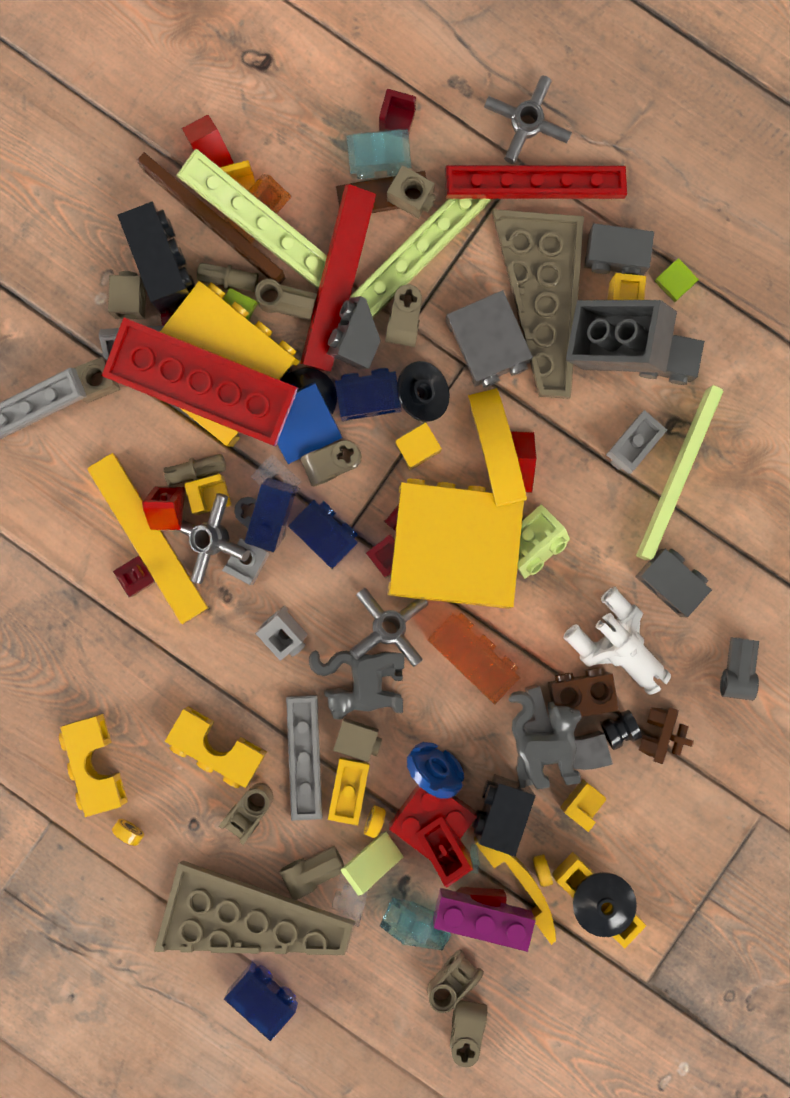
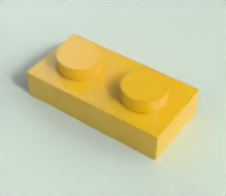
M339 758L328 820L358 826L370 763Z

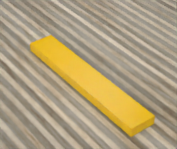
M111 453L88 467L89 474L180 623L184 624L209 609L162 530H150L143 511V499L117 456Z

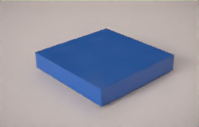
M315 382L297 391L277 442L288 464L343 438Z

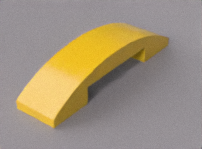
M498 388L468 395L496 507L527 500L516 450Z
M475 836V844L492 867L495 869L505 862L537 904L532 909L536 920L535 924L552 945L556 942L553 918L546 899L532 874L516 856L514 857L479 845Z

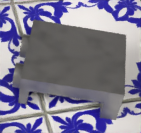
M503 290L446 315V324L456 338L473 377L474 387L482 384L483 388L499 382V376L510 372L511 376H514L528 369L526 364H529L533 357Z

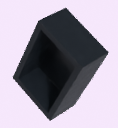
M153 201L118 214L117 216L150 302L160 314L166 313L167 309L175 312L195 287V283L186 267L182 268L187 263L181 248L178 247L175 238H173L176 234L170 220L163 209L158 211Z

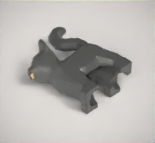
M346 650L336 652L326 664L320 661L318 651H313L310 654L309 665L311 670L317 675L327 676L333 674L343 663L351 666L353 678L352 691L341 688L324 690L325 697L328 698V708L334 719H344L353 710L369 712L384 707H391L395 713H403V698H401L400 694L383 691L382 677L392 676L395 681H403L404 653L381 652L374 655L364 654L356 660L350 651Z
M523 691L513 692L509 695L508 700L510 702L521 703L523 706L522 711L512 720V732L516 740L518 753L516 770L519 787L526 788L527 786L534 785L536 789L550 788L549 778L543 773L544 765L558 764L561 777H563L566 785L581 783L580 772L574 770L573 767L577 749L573 733L577 723L581 720L580 711L568 706H555L553 701L548 702V717L554 731L527 733L524 725L534 715L536 707L534 700L527 692Z

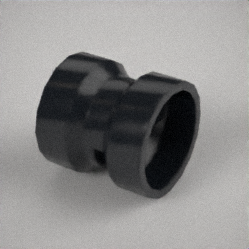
M630 710L620 713L616 721L608 718L600 722L605 737L613 750L622 747L624 739L625 741H636L642 738L639 726Z

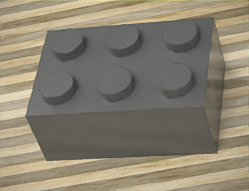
M577 300L566 361L583 370L666 373L677 311L662 300Z

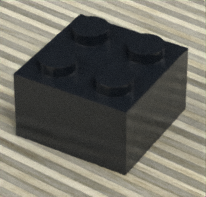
M494 774L492 781H486L482 793L484 806L482 811L477 809V817L472 823L479 845L514 857L516 856L536 796L529 786L520 788L519 782Z

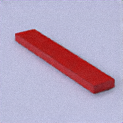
M446 165V199H625L627 196L626 166Z
M351 184L345 185L300 361L302 365L326 372H331L334 357L327 354L330 347L328 340L332 331L338 328L341 320L339 313L342 305L351 296L376 198L375 193Z

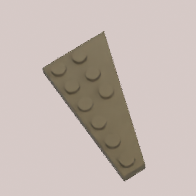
M493 209L492 215L521 329L533 357L530 364L539 397L570 399L573 364L566 361L578 300L584 216Z
M181 861L178 863L154 952L180 950V952L211 951V953L258 954L259 952H275V954H287L288 952L306 953L307 955H345L356 921L195 864Z

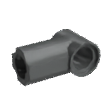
M730 637L727 669L723 671L720 681L722 697L755 700L759 687L758 675L755 673L759 641Z

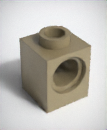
M402 165L387 191V201L419 219L422 212L426 211L428 213L436 199V195L433 194L435 183ZM414 188L419 190L422 195L417 199H410L405 193L407 190Z
M121 271L119 275H109L108 312L115 319H123V317L127 319H145L146 289L142 278L137 276V273L131 271Z
M103 356L75 367L87 396L81 400L86 403L120 390L118 382L105 377L100 385L92 386L91 379L93 375L103 372L107 360Z
M344 718L333 751L369 762L371 755L377 756L382 742V738L377 737L379 729Z

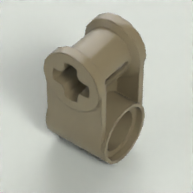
M411 284L403 285L396 291L392 313L389 316L385 342L415 347L422 295L416 286ZM406 295H410L411 301H413L410 307H405L404 301H402Z
M344 440L326 448L312 451L300 459L311 486L314 487L355 469L360 464L362 456L361 451L354 443ZM345 448L350 452L354 451V454L350 456L351 462L349 463L344 459H339V457L343 456L342 450Z
M263 783L252 785L238 804L233 806L218 827L228 829L240 838V843L244 845L273 802V792L270 787ZM251 794H261L265 799V805H254L250 799Z
M462 950L456 951L428 984L429 1003L436 1012L446 1013L451 1011L466 993L477 985L484 974L481 968L476 969L464 957L465 953ZM444 988L450 991L449 996L444 1000L434 998V993L438 989Z
M460 1000L454 1007L450 1048L452 1058L458 1066L471 1067L479 1059L482 1036L487 1021L486 1004ZM464 1044H469L464 1053L460 1052Z

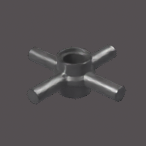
M542 75L531 99L522 102L517 108L491 96H488L484 108L511 119L515 135L504 158L508 163L515 164L525 140L534 137L539 132L566 144L572 134L571 131L550 123L544 118L541 104L552 82L547 76ZM531 116L535 122L533 124H526L521 120V117Z
M216 493L208 522L195 526L182 519L181 530H177L189 536L191 548L198 553L191 576L192 582L202 584L211 555L222 551L244 562L250 556L249 550L229 541L227 529L220 525L228 500V496Z
M366 588L358 592L356 596L375 620L373 622V632L350 649L352 656L358 660L381 642L383 644H395L404 653V656L413 667L419 664L423 659L405 638L404 634L406 632V622L428 606L427 600L416 599L400 612L394 610L384 611ZM385 621L392 622L396 626L397 632L387 633L383 629L382 623Z

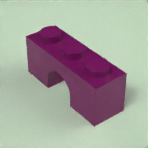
M444 888L439 890L433 915L434 929L526 952L529 950L536 921L532 910L501 903L500 907L489 906L473 900L471 895Z

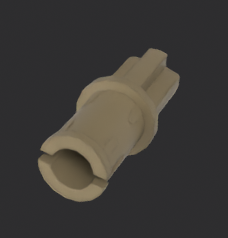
M200 263L197 268V279L199 281L223 285L224 289L227 290L229 287L255 292L258 285V273L232 269V265L222 267Z
M222 454L199 460L190 458L189 462L165 467V480L169 487L186 481L199 480L204 476L224 472L226 470V462Z

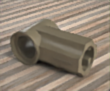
M273 279L262 280L255 289L256 299L263 311L267 313L277 312L311 321L317 294L280 285ZM273 290L277 292V299L273 302L263 301L262 296L266 291Z
M332 846L306 860L304 858L296 860L283 867L279 872L292 899L297 900L313 892L317 885L341 874L340 869L344 867V863L335 846Z

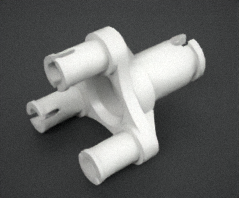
M616 587L610 588L603 594L601 601L618 618L616 620L611 613H608L602 617L606 623H603L601 620L598 621L596 628L605 636L600 641L593 642L581 630L580 626L575 624L565 632L563 639L580 654V660L587 667L611 663L614 666H621L640 687H644L647 694H655L661 688L655 683L653 677L656 679L660 678L664 684H667L671 674L668 670L664 669L663 665L644 646V639L640 635V620L643 612L635 604L631 605Z

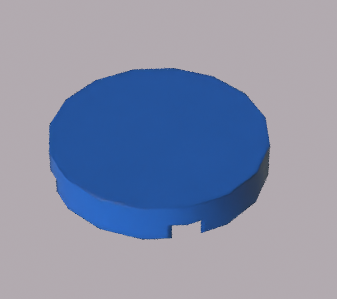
M422 742L415 745L407 757V768L414 781L427 793L438 798H451L461 790L463 786L462 781L464 780V772L457 759L447 750L442 752L436 749L438 747L437 744Z

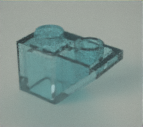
M391 899L380 924L381 928L403 945L443 951L451 936L450 932L434 929V911L415 902L403 899Z

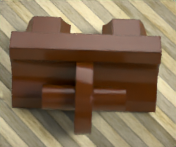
M655 707L650 709L647 723L661 727L663 730L660 739L643 735L639 751L653 757L654 762L664 763L670 740L674 741L671 753L675 755H681L683 745L693 747L694 740L686 738L689 726L679 724L677 735L672 734L679 712L678 709L669 707L668 710Z

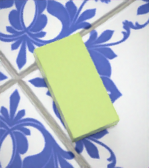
M384 832L376 837L340 871L359 896L371 888L404 856L388 833Z

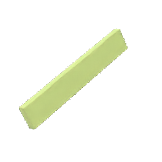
M195 149L176 176L319 290L327 255L204 154Z
M448 199L350 298L359 296L365 298L374 318L394 298L398 288L407 285L493 199Z
M712 385L704 392L636 557L643 560H652L656 554L724 392L723 389Z

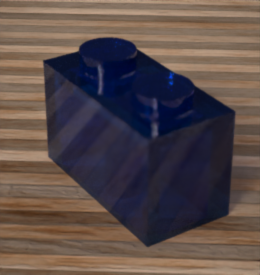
M388 368L372 370L371 375L359 377V373H349L342 375L341 380L335 381L342 421L402 411L397 393L396 371L389 372Z
M267 478L261 484L244 543L271 552L276 551L281 544L298 487L272 478Z
M313 500L288 527L334 570L359 545L355 540L358 534L346 522L340 526L333 519L336 512L325 501L319 505Z
M252 961L228 988L224 1000L271 1041L296 1013L298 1002L296 1001L295 994L288 987H280L272 980L273 975L263 965L257 966Z

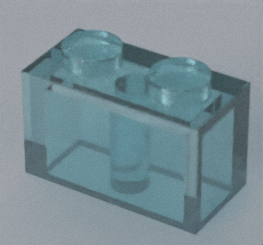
M407 128L347 134L350 174L357 173V179L373 178L376 171L386 170L387 176H395L402 165L411 168Z

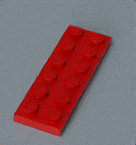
M124 317L101 375L272 446L277 445L299 389Z

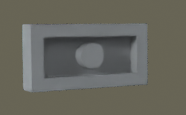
M644 410L606 454L612 460L610 463L616 469L620 470L622 468L630 475L665 434L667 429Z

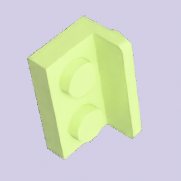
M542 504L522 521L517 569L524 579L538 573L543 568L544 562L553 554L561 553L570 540L565 527Z

